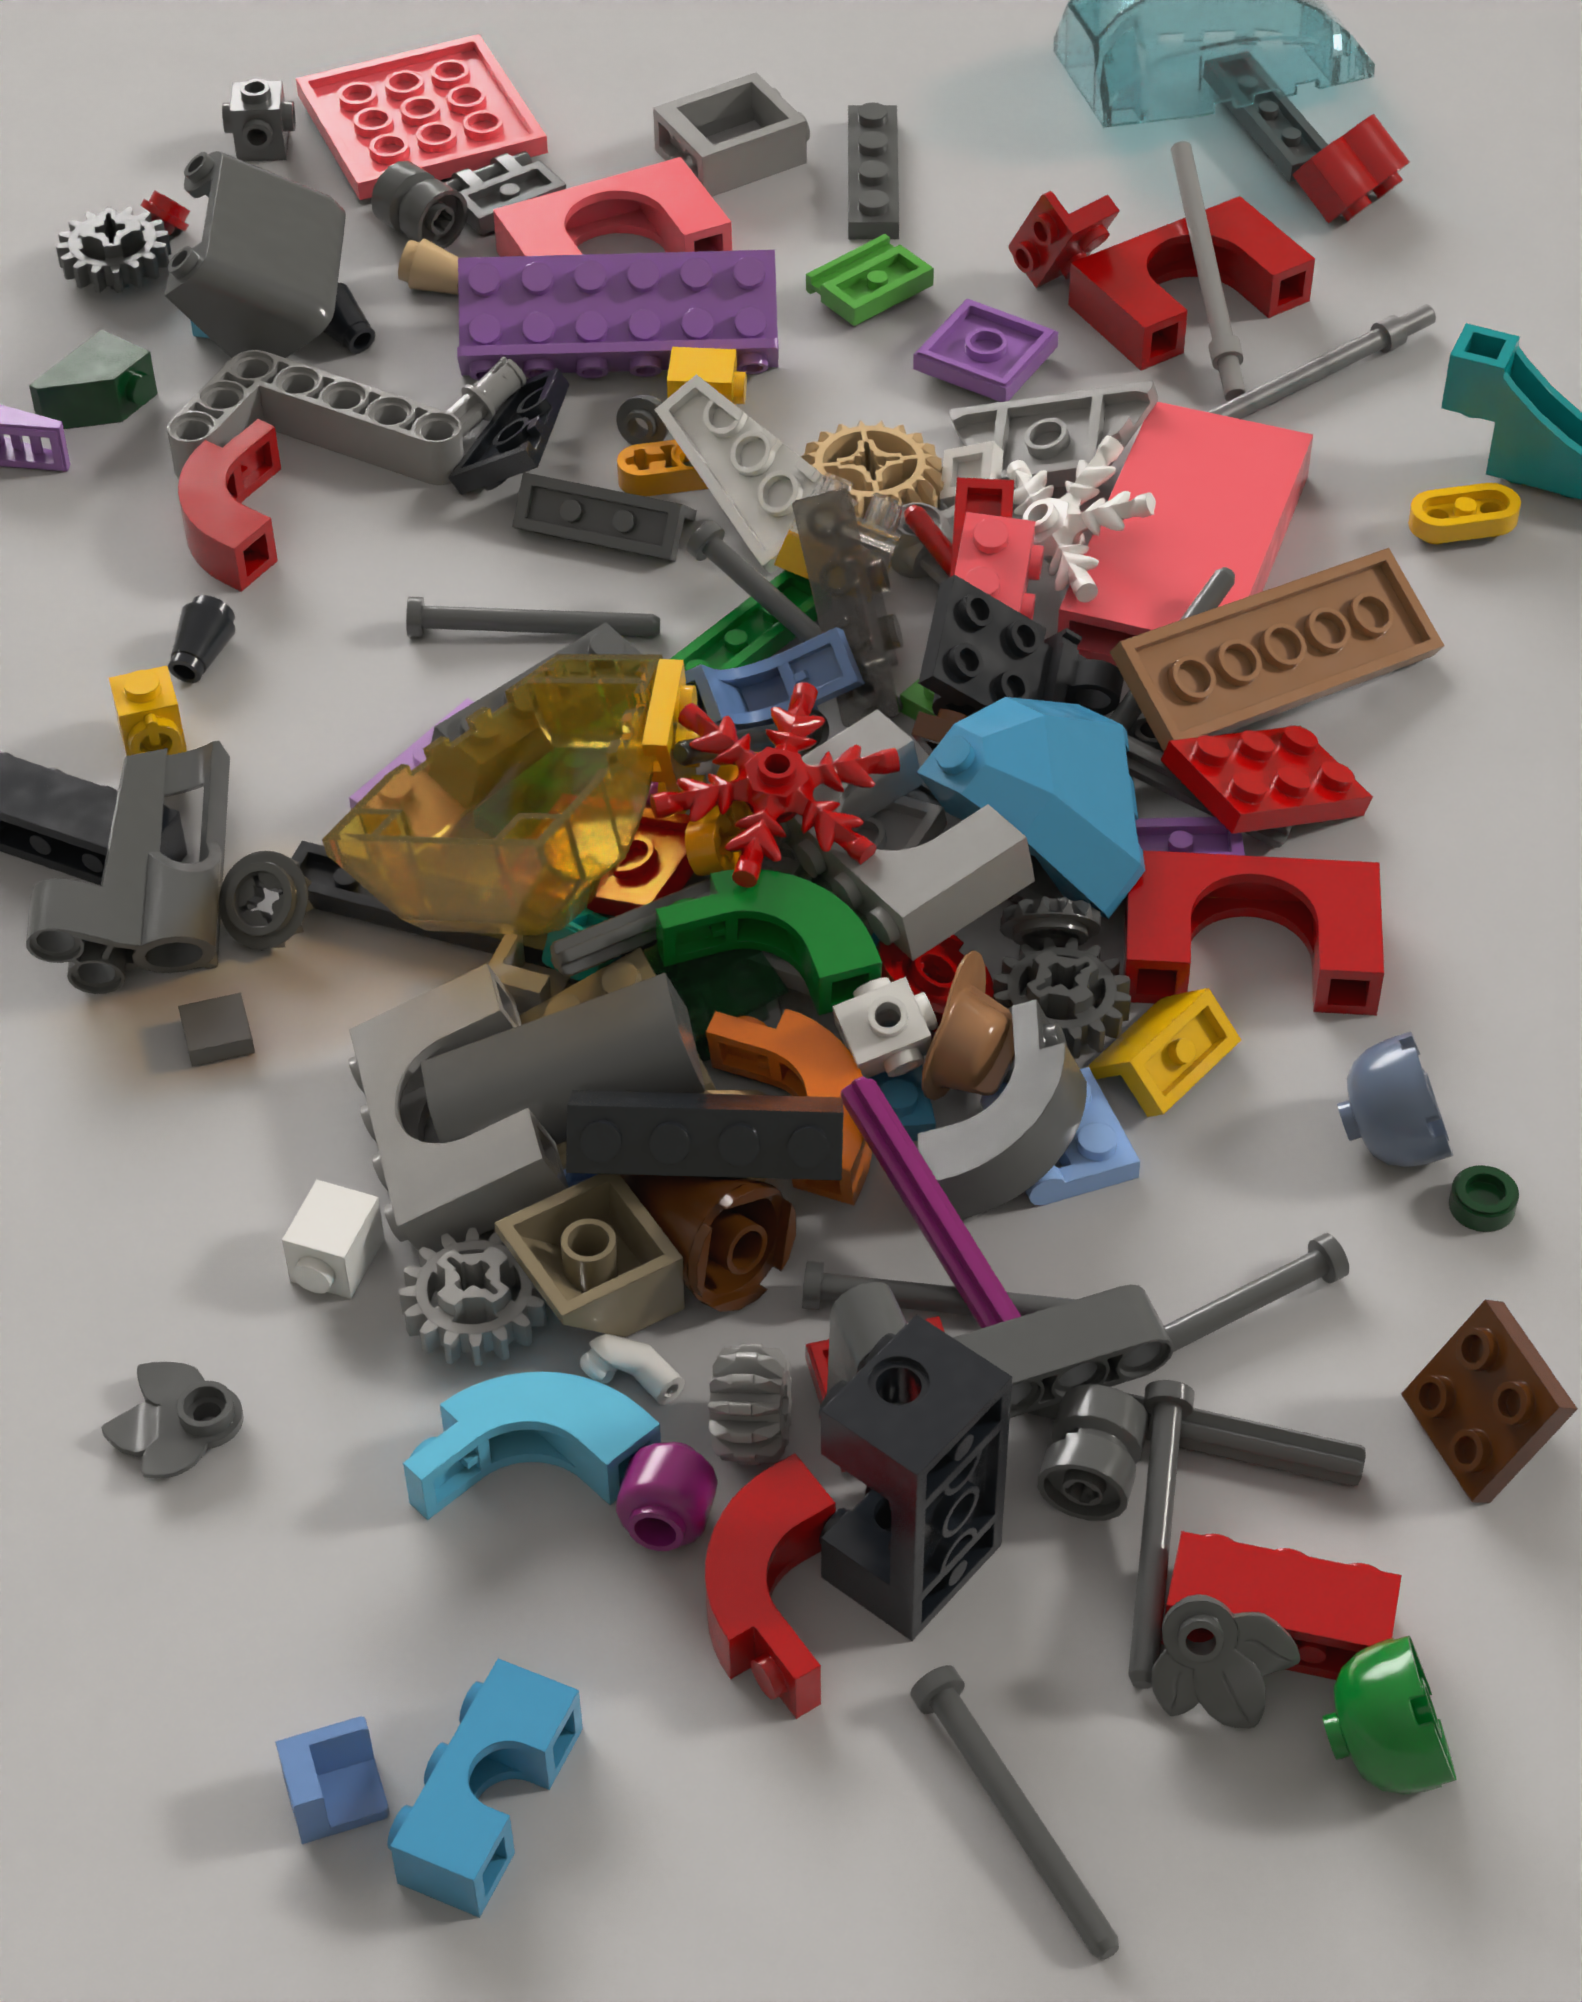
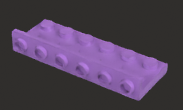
M775 250L458 258L459 347H457V359L461 376L470 375L472 379L479 381L502 357H506L507 360L511 359L519 366L526 378L534 377L558 368L561 373H577V375L584 378H601L606 376L608 372L630 371L632 375L639 377H652L660 374L662 370L669 369L672 347L736 349L737 371L746 372V374H759L767 371L768 368L778 367L779 346Z

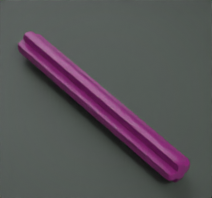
M864 1076L853 1080L840 1093V1096L843 1098V1105L980 1328L1021 1317L876 1081L871 1078L867 1079Z

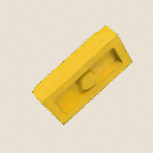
M1205 988L1166 996L1158 1000L1087 1067L1090 1068L1095 1079L1121 1075L1147 1117L1164 1115L1241 1041V1038L1211 990Z

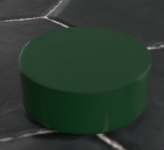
M1485 1165L1468 1167L1459 1172L1453 1180L1449 1196V1209L1453 1217L1469 1229L1480 1232L1497 1231L1509 1225L1513 1220L1518 1204L1519 1190L1515 1181L1498 1168Z

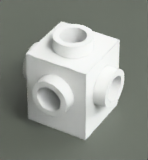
M887 977L869 981L853 992L854 998L833 1006L834 1023L840 1038L851 1052L858 1069L860 1068L862 1075L867 1079L885 1071L889 1077L903 1075L924 1063L923 1056L927 1055L931 1045L930 1031L938 1028V1022L925 992L914 995L906 977L894 982H890Z

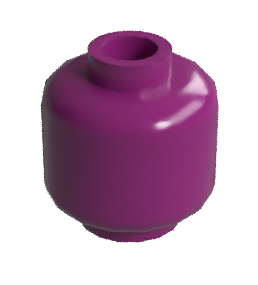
M654 1443L640 1448L629 1460L618 1493L616 1513L620 1523L638 1544L647 1549L670 1551L694 1543L705 1531L716 1495L718 1479L714 1468L700 1453L684 1443Z

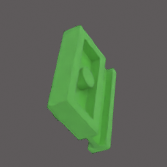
M886 234L806 273V291L809 294L815 292L820 294L823 304L853 326L933 286L934 268L902 245L896 247L891 245L890 237Z

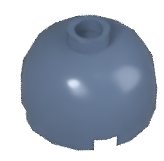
M1412 1032L1386 1039L1366 1049L1353 1062L1347 1076L1349 1100L1337 1104L1349 1141L1362 1138L1372 1156L1388 1165L1401 1167L1426 1165L1454 1156L1428 1074L1422 1069L1418 1057L1420 1052Z

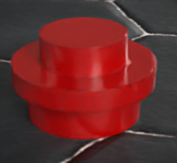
M154 190L149 201L143 199L140 206L151 212L152 221L160 219L163 221L164 229L168 231V234L172 235L176 227L183 231L187 230L189 224L185 221L190 210L160 192Z

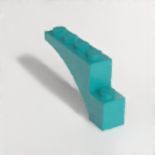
M1466 323L1449 357L1441 408L1461 413L1469 418H1480L1495 422L1486 475L1502 478L1515 484H1524L1559 493L1568 498L1582 499V412L1558 392L1527 358L1519 347L1520 336Z

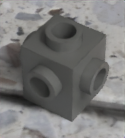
M262 79L233 82L231 102L223 103L222 119L224 132L233 133L236 158L242 161L287 160L289 131H295L296 118L294 102L285 101L283 82L265 81Z

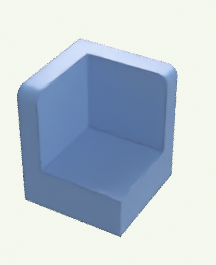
M365 1717L352 1718L275 1741L302 1844L381 1821L389 1816V1807L374 1759L370 1733Z

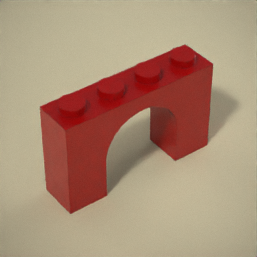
M1241 196L1205 209L1221 283L1236 290L1267 318L1310 302L1315 258ZM1186 218L1071 262L1068 305L1141 371L1184 353L1188 310L1159 284L1177 278L1198 277Z
M1143 850L1146 871L1125 897L1123 975L1130 978L1129 995L1131 996V1002L1155 1004L1163 997L1188 992L1191 941L1202 929L1214 922L1232 917H1256L1273 921L1286 927L1297 935L1307 947L1312 962L1313 1012L1377 1016L1384 978L1379 862Z

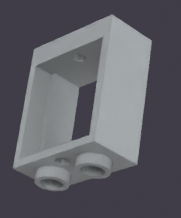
M756 72L653 107L655 150L665 161L681 157L712 197L807 163V141L810 139V128L805 116L797 112L782 98L776 88H772ZM753 120L762 127L715 145L706 138L707 136Z

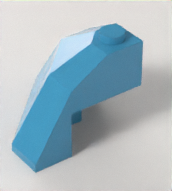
M1004 697L955 723L917 771L941 806L944 807V810L961 820L966 819L989 804L1027 837L1030 855L1036 857L1063 896L1072 901L1083 900L1089 903L1091 907L1100 911L1101 916L1107 919L1111 917L1128 892H1130L1146 871L1143 849L1139 845L1135 820L1139 818L1134 781L1129 775L1126 752H1129L1127 731L1122 724L1079 704Z

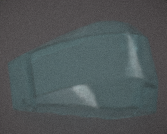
M1070 0L1066 5L1053 42L1054 53L1103 128L1215 114V104L1232 100V106L1237 109L1254 105L1255 95L1276 90L1275 94L1281 99L1297 95V85L1315 82V87L1320 90L1372 78L1375 72V63L1323 0Z

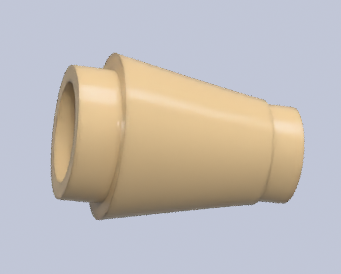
M422 239L420 242L409 240L399 262L398 279L408 282L410 289L459 295V257L427 239Z

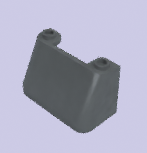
M220 151L211 152L210 154L201 152L196 155L184 170V190L193 198H200L204 195L209 198L202 242L193 248L189 246L182 248L170 260L168 264V271L170 273L167 279L165 297L231 358L238 353L248 350L266 351L286 358L319 336L333 318L346 219L345 210L327 194Z

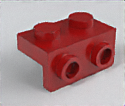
M1048 191L1040 196L1008 246L1009 251L1013 255L1017 267L1026 273L1035 288L1062 275L1068 280L1070 279L1071 262L1089 256L1092 250L1106 241L1110 235L1107 229L1120 210L1107 194L1068 214L1052 191Z

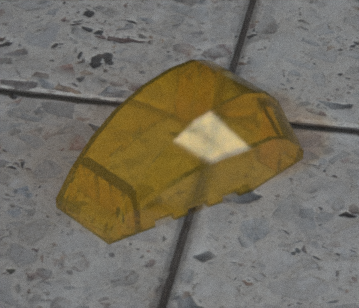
M662 654L555 655L505 691L508 702L491 713L490 708L481 707L467 717L466 721L469 730L450 742L448 737L440 736L423 748L426 760L411 770L409 765L400 764L386 774L322 839L326 854L400 919L424 930L514 935H539L562 930L589 906L626 858L638 830L649 795L657 757L644 755L642 740L658 661L663 659Z

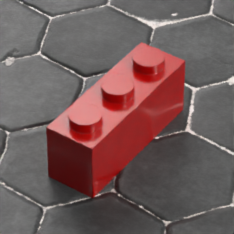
M1181 1531L1165 1616L1169 1609L1181 1599L1196 1594L1208 1595L1221 1601L1232 1613H1264L1276 1620L1291 1635L1298 1647L1300 1662L1285 1670L1336 1680L1341 1668L1357 1652L1380 1641L1392 1638L1402 1575L1380 1571L1378 1568L1365 1563L1344 1564L1309 1557L1298 1550L1290 1548L1274 1550L1239 1543L1220 1534L1199 1535ZM1198 1628L1192 1630L1187 1635V1638L1193 1642H1205L1212 1639L1214 1634L1207 1629Z

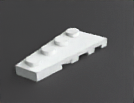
M697 374L654 409L760 565L770 574L779 569L774 563L788 532L793 529L816 538L858 504L850 495L831 482Z

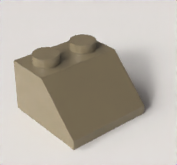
M597 1174L494 1222L495 1232L562 1325L626 1338L685 1309L683 1257L620 1174Z

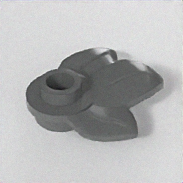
M150 1362L137 1366V1378L145 1402L115 1417L101 1428L103 1436L120 1452L136 1457L143 1456L141 1467L144 1478H169L178 1476L194 1467L207 1449L219 1447L233 1439L242 1427L244 1414L241 1402L234 1392L219 1382L205 1381L201 1373L194 1366L178 1362ZM212 1416L215 1417V1418H213V1419H211V1420L201 1421V1420H203L204 1418H207V1417H212Z
M1191 1595L1173 1605L1163 1620L1162 1638L1165 1650L1152 1667V1689L1157 1701L1169 1716L1181 1715L1200 1703L1207 1713L1221 1724L1234 1728L1250 1729L1259 1723L1265 1709L1266 1687L1262 1676L1282 1671L1298 1664L1301 1660L1300 1653L1291 1635L1268 1615L1260 1612L1232 1613L1224 1603L1211 1596ZM1198 1628L1207 1629L1214 1634L1212 1639L1205 1642L1190 1641L1187 1635L1192 1630Z

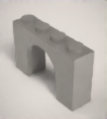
M878 709L801 757L803 762L808 765H819L826 752L830 751L834 762L848 748L856 744L862 748L860 757H866L883 749L896 748L900 760V772L886 775L869 774L875 782L874 787L861 788L842 782L844 793L837 792L823 784L817 786L813 791V797L816 801H835L840 803V806L833 812L852 814L861 818L864 822L903 795L905 796L923 784V780L917 773L920 767L914 740ZM989 804L927 843L902 850L876 849L874 855L861 865L853 860L835 842L829 852H824L818 844L814 827L805 834L802 833V816L798 814L787 822L779 823L786 833V838L773 835L778 845L785 842L795 851L800 864L810 876L816 878L821 875L831 885L834 894L852 910L857 909L868 919L870 927L885 945L894 943L912 961L1035 881L1027 837ZM859 827L854 828L852 830L856 832L859 829Z
M487 963L349 1029L355 1056L348 1060L354 1080L365 1094L367 1104L360 1107V1113L365 1127L376 1141L379 1153L372 1156V1163L380 1182L389 1192L391 1203L384 1206L385 1217L395 1237L400 1242L409 1240L417 1250L426 1247L436 1253L443 1249L441 1235L446 1233L453 1237L456 1243L466 1241V1234L469 1228H476L480 1236L495 1229L494 1222L569 1188L556 1142L529 1108L453 1142L437 1144L424 1142V1129L430 1111L426 1099L420 1062L522 1025L515 999Z

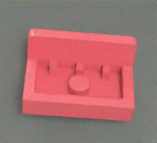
M966 512L954 575L1033 620L1036 594L1026 592L1029 579L1040 580L1044 556V546L1034 545L1036 521Z

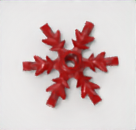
M801 682L794 686L788 711L780 707L771 708V716L778 731L766 729L765 731L769 740L776 747L767 746L759 753L750 750V733L738 740L735 724L731 717L724 716L721 723L717 725L694 703L686 705L678 716V723L688 731L695 732L700 736L691 741L689 746L700 752L718 755L712 760L713 764L737 766L739 775L735 780L728 782L715 774L708 773L710 784L690 778H680L676 783L683 790L682 792H660L650 796L655 819L670 817L681 811L690 810L689 821L696 822L717 805L722 816L727 812L733 801H743L749 805L753 815L741 818L734 824L735 827L746 830L735 836L725 846V849L730 852L742 851L732 875L733 881L739 886L750 888L757 884L764 856L773 862L781 860V852L773 835L786 838V833L779 823L791 820L796 814L802 816L801 830L803 834L814 827L818 844L824 852H829L835 842L853 860L861 865L873 856L877 847L873 842L852 830L864 824L861 818L852 814L833 812L840 806V803L835 801H816L813 797V791L817 786L823 784L837 792L844 793L842 782L861 788H872L875 786V782L869 774L886 775L900 772L898 752L894 747L880 750L866 757H860L862 748L856 744L848 748L834 762L830 751L825 753L819 765H808L803 762L798 752L807 750L817 743V740L807 738V736L825 723V719L821 716H809L818 695L817 689L809 683Z

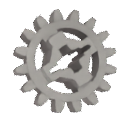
M469 1228L466 1234V1241L456 1243L454 1238L446 1233L441 1235L442 1250L436 1253L432 1249L422 1247L418 1250L420 1267H405L403 1272L406 1287L399 1289L402 1314L405 1315L407 1333L409 1336L420 1335L422 1351L426 1354L443 1346L446 1363L454 1364L459 1359L461 1353H471L474 1366H482L485 1352L493 1350L503 1361L510 1358L509 1343L516 1341L521 1345H531L533 1343L531 1326L544 1327L547 1322L545 1307L547 1302L496 1232L491 1235L489 1241L479 1240L476 1228ZM515 1285L520 1290L516 1302L512 1300V1288ZM437 1291L438 1305L433 1308L431 1299L434 1292Z

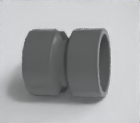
M398 161L389 166L379 176L373 188L371 204L375 216L396 231L405 233L410 240L420 242L422 239H427L445 249L459 237L465 226L468 208L463 194L436 179L433 175L410 161Z
M1080 1385L1069 1389L1061 1398L1052 1428V1440L1054 1443L1047 1445L1038 1474L1037 1488L1043 1499L1055 1509L1069 1516L1088 1521H1106L1119 1517L1127 1509L1136 1475L1135 1464L1141 1458L1149 1430L1150 1417L1145 1407L1133 1396L1119 1389L1104 1385Z

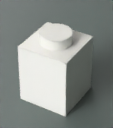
M316 1179L282 1239L290 1282L297 1283L304 1289L314 1293L322 1294L328 1292L352 1299L385 1239L378 1197Z

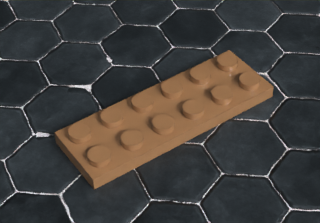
M1386 548L1122 640L1110 651V654L1162 750L1165 751L1170 740L1196 738L1203 735H1222L1430 658L1445 645L1390 548Z

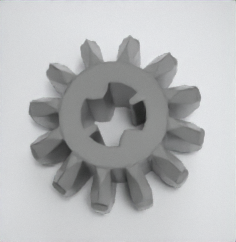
M743 1343L740 1347H723L712 1365L713 1377L709 1383L710 1402L708 1409L710 1421L708 1430L711 1433V1446L721 1460L738 1461V1465H761V1462H778L784 1454L786 1446L789 1444V1427L792 1425L791 1407L793 1400L791 1398L792 1378L790 1377V1363L780 1348H765L763 1344Z

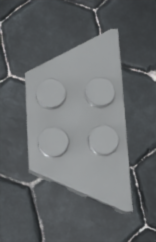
M1145 381L950 409L949 415L955 431L964 446L995 441L1004 451L1001 479L1010 480L1006 473L1008 465L1016 460H1021L1029 467L1032 477L1041 470L1047 471L1046 487L1048 485L1061 487L1065 486L1066 481L1075 483L1079 460H1086L1090 463L1105 436L1117 439L1125 447L1158 402V394L1154 382Z

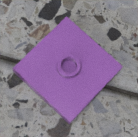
M966 299L913 354V369L999 402L1009 401L1058 347L1059 332L979 302Z

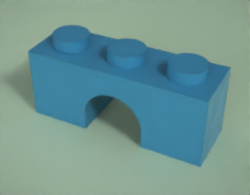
M499 1658L484 1683L476 1681L468 1690L460 1710V1725L449 1744L441 1742L433 1751L425 1770V1786L413 1807L405 1805L398 1812L391 1826L387 1841L388 1849L392 1853L397 1884L479 1918L511 1862L515 1849L510 1815L490 1808L478 1799L490 1786L509 1779L525 1780L550 1790L583 1730L578 1689Z

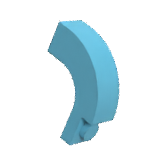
M543 1371L509 1374L470 1386L440 1404L443 1433L438 1437H430L420 1443L412 1452L410 1458L403 1462L409 1503L427 1520L488 1474L505 1466L524 1462L547 1463L564 1468L579 1477L603 1500L611 1505L617 1500L629 1460L642 1447L661 1443L660 1423L626 1395L592 1379L566 1373Z

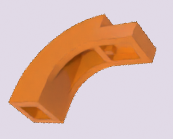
M785 1008L776 1029L768 1027L765 1023L754 1017L739 1016L737 1018L715 1011L706 1030L713 1068L779 1087L792 1096L841 1097L842 1089L851 1084L853 1080L863 1076L851 1052L839 1038L815 1020ZM843 1105L842 1180L792 1179V1184L794 1188L854 1206L869 1172L872 1150Z

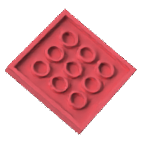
M480 34L296 78L297 92L300 100L359 200L371 198L373 188L379 176L389 166L398 161H410L433 175L436 179L443 180L451 178L453 173L465 168L474 171L490 165L492 158L504 153L513 156L526 151L530 157L548 153L546 134Z

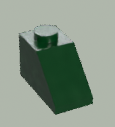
M102 329L29 385L35 414L62 421L63 429L123 422L158 394L150 351Z

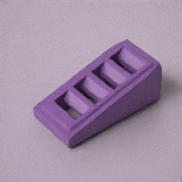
M0 405V466L68 472L71 464L62 421ZM3 434L10 435V438L4 437ZM22 436H29L30 444L23 442ZM41 437L50 439L52 450L43 448Z

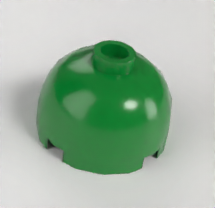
M1410 1636L1380 1641L1357 1652L1341 1668L1334 1684L1336 1712L1322 1716L1326 1734L1336 1760L1350 1757L1364 1780L1382 1791L1403 1795L1434 1790L1442 1787V1784L1457 1780L1441 1720L1437 1719L1430 1697L1432 1692Z

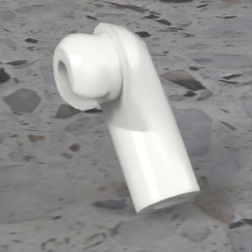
M610 1334L597 1336L589 1342L590 1350L585 1352L580 1359L581 1369L590 1378L600 1381L602 1384L610 1382L618 1369L632 1375L660 1405L668 1404L676 1399L685 1385V1380L652 1346Z

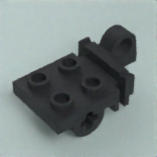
M953 575L940 583L918 682L921 686L935 693L932 704V711L935 716L938 715L939 709H948L970 716L1004 697L1079 704L1100 715L1106 716L1114 711L1120 703L1124 678L1117 666L1103 660L1087 659L1080 655L1077 647L1082 637L1068 628L1045 639V627L960 577Z

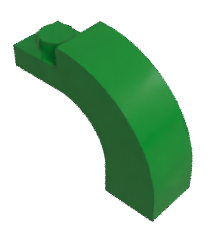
M761 869L757 884L754 887L747 888L739 886L733 881L732 875L734 870L710 873L709 896L697 899L684 898L669 906L656 909L657 949L664 967L734 949H755L769 952L790 963L800 973L808 988L818 1016L833 1012V1006L854 998L853 992L861 985L881 978V958L867 928L855 912L825 888L795 875Z

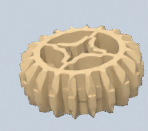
M861 420L857 427L852 428L838 424L835 434L826 431L820 432L818 442L806 443L805 453L800 456L858 502L857 505L824 531H832L835 541L851 537L854 538L857 546L863 540H874L880 546L884 538L891 537L893 515L902 505L914 502L929 504L937 509L940 508V491L944 487L941 458L936 455L935 445L924 443L921 433L906 434L904 425H898L892 429L885 427L882 420L876 426H866Z

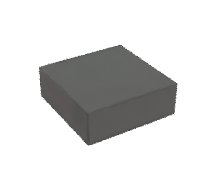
M241 992L178 1006L192 1067L255 1053Z

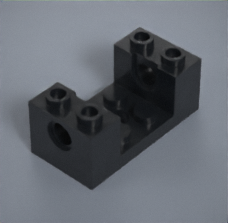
M917 1314L896 1335L888 1333L882 1337L870 1353L867 1364L849 1382L842 1380L835 1384L825 1396L819 1409V1418L821 1419V1454L867 1485L865 1497L852 1510H847L846 1508L838 1509L828 1519L819 1537L821 1544V1578L911 1641L916 1638L1001 1546L1012 1392L1011 1375ZM897 1402H899V1403H905V1404L896 1405V1404H891V1403H897Z

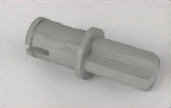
M502 357L479 381L473 385H465L461 389L462 397L446 411L457 416L461 421L462 437L466 436L482 420L491 421L496 415L495 410L520 387L526 384V377L514 361Z

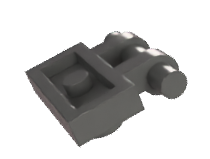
M526 151L513 156L508 153L501 154L492 158L490 165L474 171L465 168L453 173L451 180L444 182L463 194L468 208L466 222L480 235L495 231L493 209L566 189V184L543 162L538 160L532 163L531 157Z

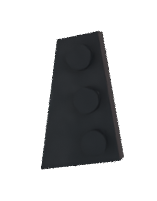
M558 368L526 379V384L507 398L448 477L460 494L481 487L489 491L498 487L510 477L538 468L570 386Z

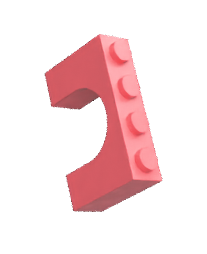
M681 157L493 209L496 250L500 257L582 255L578 249L580 244L594 237L613 233L644 236L658 243L666 252L732 251V223Z

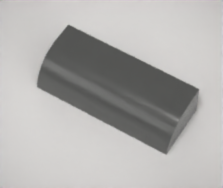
M666 973L420 1062L428 1108L440 1143L453 1142L467 1137L526 1108H529L556 1142V1145L566 1142L567 1104L572 1090L664 1093L705 1092L688 1010Z

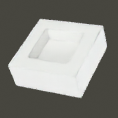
M995 441L944 450L942 469L944 487L940 491V500L948 508L955 505L957 477L1001 479L1004 451Z

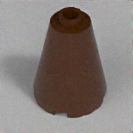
M620 1174L682 1255L684 1285L701 1303L719 1312L740 1310L758 1300L768 1290L760 1285V1283L772 1267L782 1271L789 1260L796 1237V1211L792 1203L784 1199L781 1194L782 1192L775 1186L751 1178Z

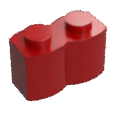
M1372 114L1311 157L1292 176L1328 224L1341 215L1349 222L1372 204L1367 197L1374 192L1377 198L1380 199L1399 185L1403 179L1398 172L1408 165L1410 161L1375 114Z

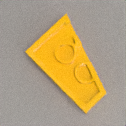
M659 659L642 740L644 755H652L649 772L652 782H658V793L682 792L683 790L676 783L680 778H690L707 783L706 775H697L696 767H700L701 763L683 766L673 756L674 747L679 741L700 737L695 732L688 731L678 723V716L686 705L690 703L697 705L696 686L686 685L684 660ZM687 810L681 811L679 813L685 814Z

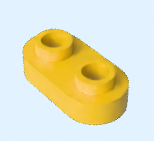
M1480 483L1427 490L1413 498L1410 506L1408 526L1416 537L1430 544L1496 537L1507 534L1516 527L1521 500L1514 490L1498 483Z

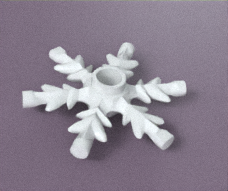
M1111 436L1104 437L1090 463L1086 460H1079L1075 483L1065 482L1067 493L1060 499L1052 498L1053 485L1046 487V470H1041L1032 477L1029 467L1021 460L1012 462L1006 470L1008 478L1014 480V487L1016 488L1014 490L1013 504L1019 506L1015 508L1014 513L1022 515L1023 520L1036 521L1034 545L1044 546L1043 561L1046 560L1050 564L1049 576L1057 573L1055 590L1062 591L1070 583L1077 600L1083 603L1092 601L1098 594V588L1087 571L1096 568L1099 560L1084 555L1090 548L1085 545L1083 533L1089 529L1094 535L1099 536L1101 526L1115 531H1123L1125 528L1124 519L1154 515L1156 500L1150 492L1137 495L1129 501L1131 492L1123 491L1105 502L1104 498H1100L1085 511H1080V505L1100 493V490L1096 488L1115 474L1116 468L1109 466V464L1119 457L1124 447L1117 439Z

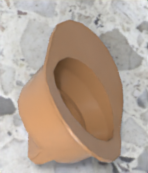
M972 950L967 953L957 968L942 1021L926 1055L922 1071V1090L926 1098L934 1101L944 1097L950 1089L984 1096L995 1094L1015 1059L1012 1013L1009 1009L985 994V963L982 955L977 951Z

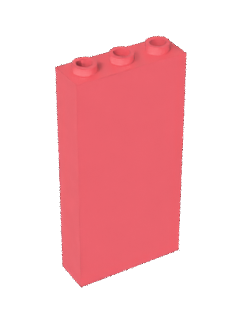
M1157 402L1144 420L1108 499L1109 501L1117 494L1129 491L1131 492L1129 501H1131L1137 495L1150 492L1156 500L1154 515L1144 518L1132 517L1124 519L1125 528L1123 531H1115L1101 526L1099 536L1092 535L1088 543L1090 549L1084 555L1099 560L1096 568L1087 571L1098 588V594L1092 601L1083 603L1077 600L1070 585L1059 608L1057 633L1068 628L1082 637L1077 647L1080 655L1087 659L1103 660L1117 666L1110 651L1120 641L1179 621L1216 570L1227 567L1235 574V584L1218 607L1263 592L1308 478L1313 434Z

